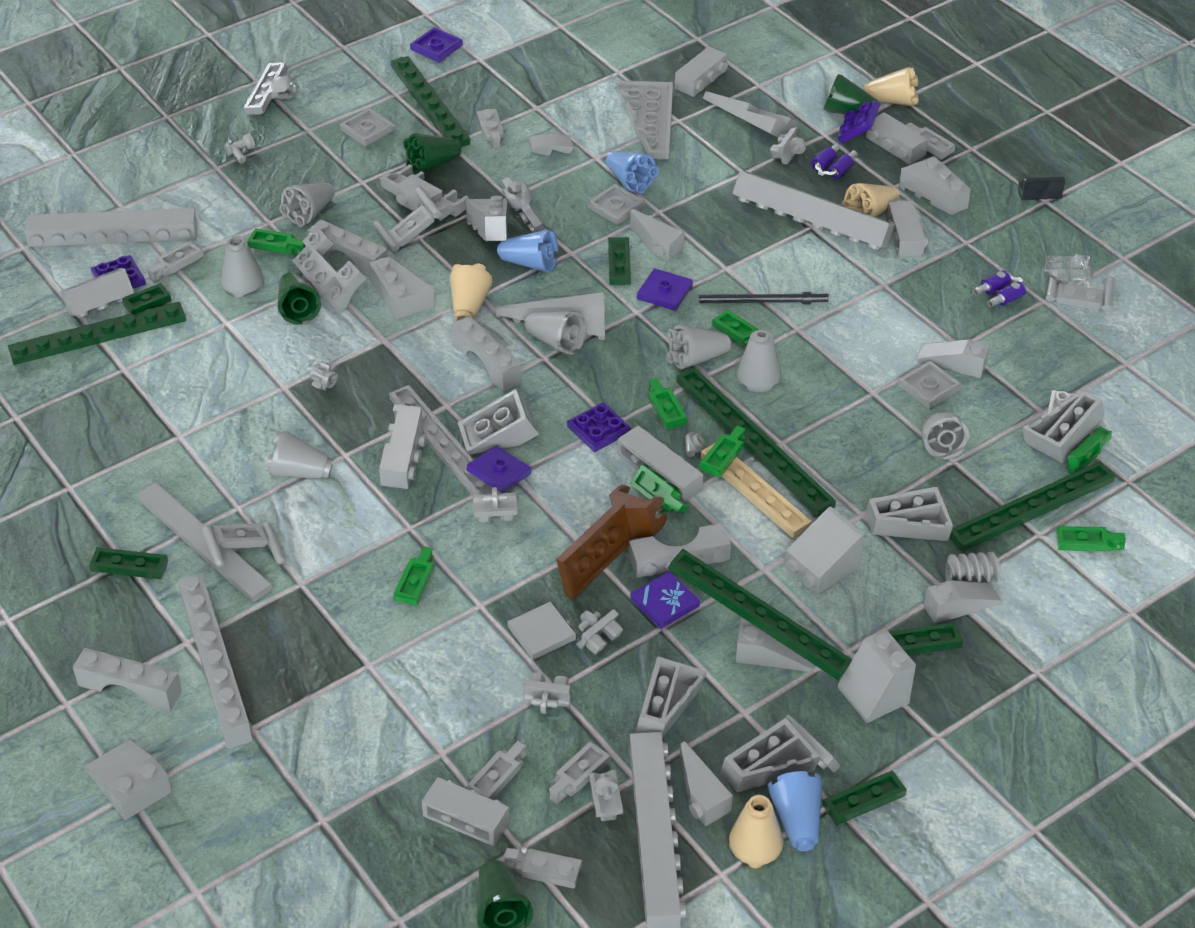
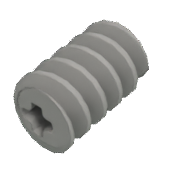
M980 552L977 556L974 553H969L967 556L961 553L958 557L950 554L945 568L946 581H952L953 578L956 581H962V578H965L966 582H971L972 577H974L976 582H981V577L984 576L986 583H990L991 576H994L995 581L998 582L1000 578L998 559L994 552H988L986 555Z

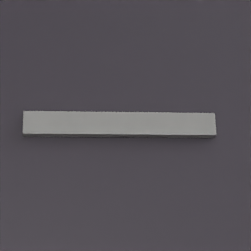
M409 385L389 393V398L393 404L422 408L423 432L427 434L428 445L472 496L492 494L491 486L466 471L467 464L473 461V458Z
M156 482L136 494L138 501L251 602L254 603L273 590L272 584L231 548L220 549L225 565L220 568L217 567L202 532V528L205 525Z

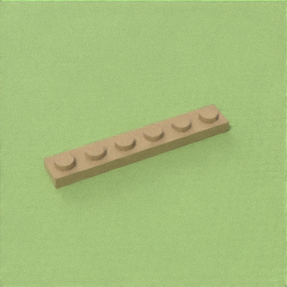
M713 445L701 451V459L706 456ZM738 457L734 459L722 475L725 480L793 539L802 534L811 525V520Z

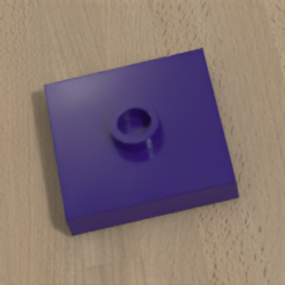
M433 27L410 44V50L439 63L463 46V40Z
M654 268L637 292V299L676 311L692 288L693 280Z
M496 445L468 463L466 471L489 486L497 487V491L500 493H504L531 475L532 468Z

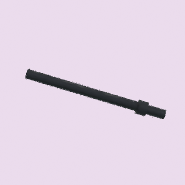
M802 292V294L699 295V303L802 302V305H811V302L829 301L828 294H811V292Z

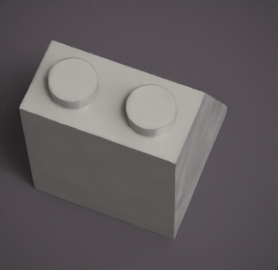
M829 507L786 549L785 567L788 572L798 577L807 588H810L818 595L860 568L865 534L835 509Z
M885 629L864 639L840 680L838 688L863 720L868 723L909 704L916 664Z

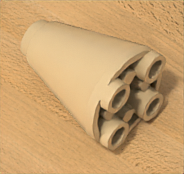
M906 67L865 84V91L875 97L878 102L904 106H914L919 103L918 93L915 91V86H918V77L915 75L914 68Z
M856 183L847 189L842 205L878 217L888 210V202L899 200V192L891 186Z
M455 264L452 268L450 284L456 322L469 315L475 319L492 286V276L486 271V267L483 264Z
M755 795L746 803L734 823L729 835L728 844L738 859L747 863L751 868H760L762 865L774 861L783 849L784 840L770 800L763 795Z

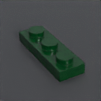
M608 237L609 285H631L629 237Z
M96 547L89 567L91 572L162 579L168 564V557L163 554Z
M956 622L889 632L907 655L962 648L963 643Z
M891 770L823 799V807L837 826L906 796L907 789L894 771Z

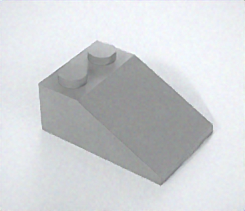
M517 389L458 422L466 451L469 455L487 452L496 445L502 449L520 446L539 435L529 404Z
M741 617L737 641V663L812 672L811 662ZM792 619L793 621H795L796 623H798L799 625H801L802 627L816 635L815 629Z
M130 739L84 766V770L125 821L172 793L168 776L153 756Z

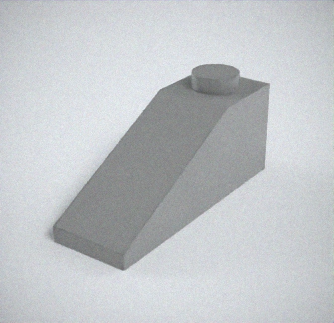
M635 209L630 211L631 229L652 254L670 261L683 249V231Z
M969 339L923 344L917 357V362L925 364L928 361H932L940 368L981 379L987 365L990 345Z
M946 581L927 587L924 608L933 622L939 624L999 605L1002 600L990 583Z
M686 742L681 743L680 763L689 802V810L695 819H700L707 826L732 811L733 795Z

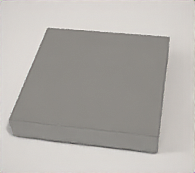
M371 108L339 124L341 131L364 147L395 131L393 123Z
M617 184L612 185L588 202L589 209L616 225L628 219L632 209L639 211L645 207V200Z
M932 361L926 362L898 379V386L928 409L957 393L962 387L960 382Z
M551 602L507 621L509 630L532 660L576 640L575 632Z

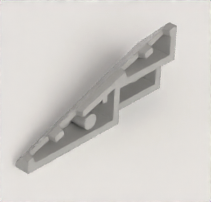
M705 91L703 96L704 100L777 138L780 134H787L791 128H798L800 124L790 117L758 109L744 101Z
M604 292L496 307V318L500 319L501 316L513 318L514 322L520 323L521 320L525 321L532 312H580L585 317L583 325L587 326L586 334L598 336L599 340H605Z

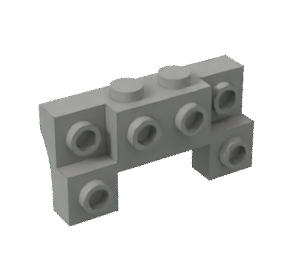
M410 164L396 173H386L381 177V187L396 195L397 202L412 211H415L421 205H425L415 193L417 187H422L441 211L442 215L437 218L439 220H443L450 214L456 217L466 210V199H469L468 196L458 199L457 191L454 189L443 196L442 190L425 181L422 171L416 175L413 174Z
M316 227L302 241L306 247L292 261L304 274L301 278L309 285H314L313 288L316 289L320 298L324 295L337 310L342 312L349 305L355 290L367 278L350 261L337 271L323 257L334 243L322 230Z

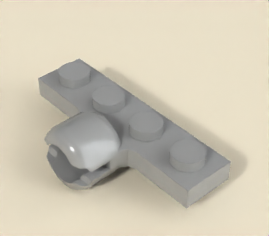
M268 63L244 106L245 114H264L273 98L291 99L295 96L296 85L291 82L293 78L291 76H284L288 70L286 63Z
M509 177L502 180L505 187L502 191L509 205L516 212L520 211L519 216L524 224L529 223L527 227L530 232L534 233L545 230L543 224L529 206L532 195L527 184L522 181H515L513 183Z

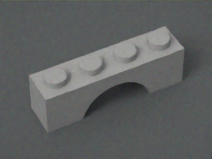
M320 219L307 230L309 235L318 227L334 243L323 256L327 257L334 250L341 251L354 261L361 273L369 277V262L388 257L387 248Z
M470 315L451 324L453 345L464 355L471 352L477 354L484 363L490 380L501 391L504 392L521 383V363Z
M723 523L699 527L697 537L692 542L683 546H668L660 543L653 536L629 541V559L636 578L668 571L672 572L668 567L682 548L706 564L730 560L731 543Z
M88 648L83 649L73 665L76 681L80 687L101 692L106 685L124 686L137 693L147 705L171 711L182 692L178 672Z

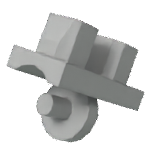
M791 128L787 134H780L778 137L779 145H773L770 148L773 159H781L782 164H788L795 154H802L805 151L806 143L803 138L797 137V128Z
M492 487V494L473 495L474 517H478L480 523L489 522L491 516H501L503 521H512L514 515H517L516 493L497 494V487Z
M613 609L598 621L601 618V614L598 611L594 614L589 611L582 613L580 616L582 623L579 625V629L581 631L588 630L581 635L582 639L576 645L581 650L587 647L595 655L599 653L607 644L600 636L603 632L611 641L615 640L622 633L623 628L616 621L619 614Z
M532 673L529 680H524V702L541 706V714H547L548 707H570L571 689L568 677L557 676L554 683H547L543 674Z
M610 770L602 774L589 773L596 817H600L601 821L615 820L617 815L623 814L616 771Z

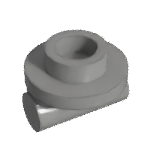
M692 431L685 436L687 457H693L695 453H701L704 450L705 441L699 433Z

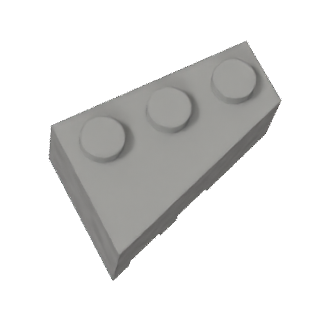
M935 156L901 168L900 189L905 190L907 188L915 192L914 196L930 200L931 205L951 215L968 209L971 189Z
M492 196L491 199H466L467 224H472L474 230L478 229V234L485 241H507V199H503L502 196Z
M389 256L369 262L371 283L395 320L435 308L434 288Z
M1084 390L1080 391L1059 404L1058 409L1049 414L1046 412L1041 415V419L1032 425L1027 424L1023 426L1025 444L1063 464L1068 458L1069 453L1080 445L1104 417L1102 399Z
M394 404L395 423L389 424L388 431L392 432L389 443H385L379 468L381 486L408 489L411 480H415L416 464L421 462V448L426 446L427 434L423 432L421 407Z
M938 487L869 499L865 513L872 535L948 541L953 527Z
M657 656L635 733L662 732L663 738L701 690L707 671Z
M784 718L725 757L720 773L738 793L767 785L770 781L772 783L778 782L777 777L785 773L796 771L814 772L820 756L792 724Z

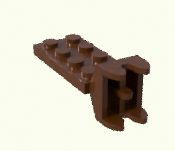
M620 485L609 494L612 507L556 559L567 597L574 599L629 546V541L633 540V538L654 537L663 528L667 521V514H658L655 517L656 512L661 508L664 501L662 497L655 496L649 501L628 494L630 487L627 485Z

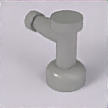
M250 133L245 134L241 141L231 145H224L226 154L228 156L234 154L241 164L246 161V158L240 149L246 147V149L251 150L255 148V142Z

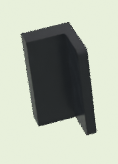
M1026 178L1024 181H1019L1017 188L1021 200L1060 199L1063 195L1065 178Z

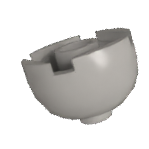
M941 412L931 416L923 425L921 433L923 444L929 454L936 457L941 456V459L945 460L955 458L965 450L964 446L967 440L969 442L970 438L969 430L963 420L950 412Z

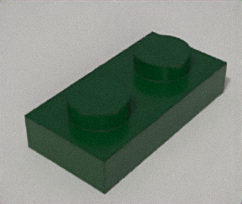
M162 283L122 298L123 305L130 314L152 309L172 301L170 293Z

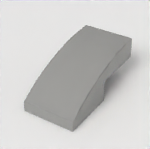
M541 134L531 136L528 139L530 150L533 153L550 156L552 150L571 154L573 150L571 136Z

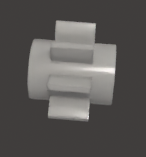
M323 361L321 364L314 365L310 371V378L314 380L311 385L323 390L332 388L338 378L337 373L333 372L336 367Z

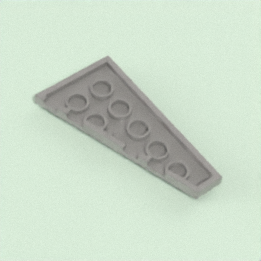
M615 80V87L647 155L657 160L669 159L673 82Z

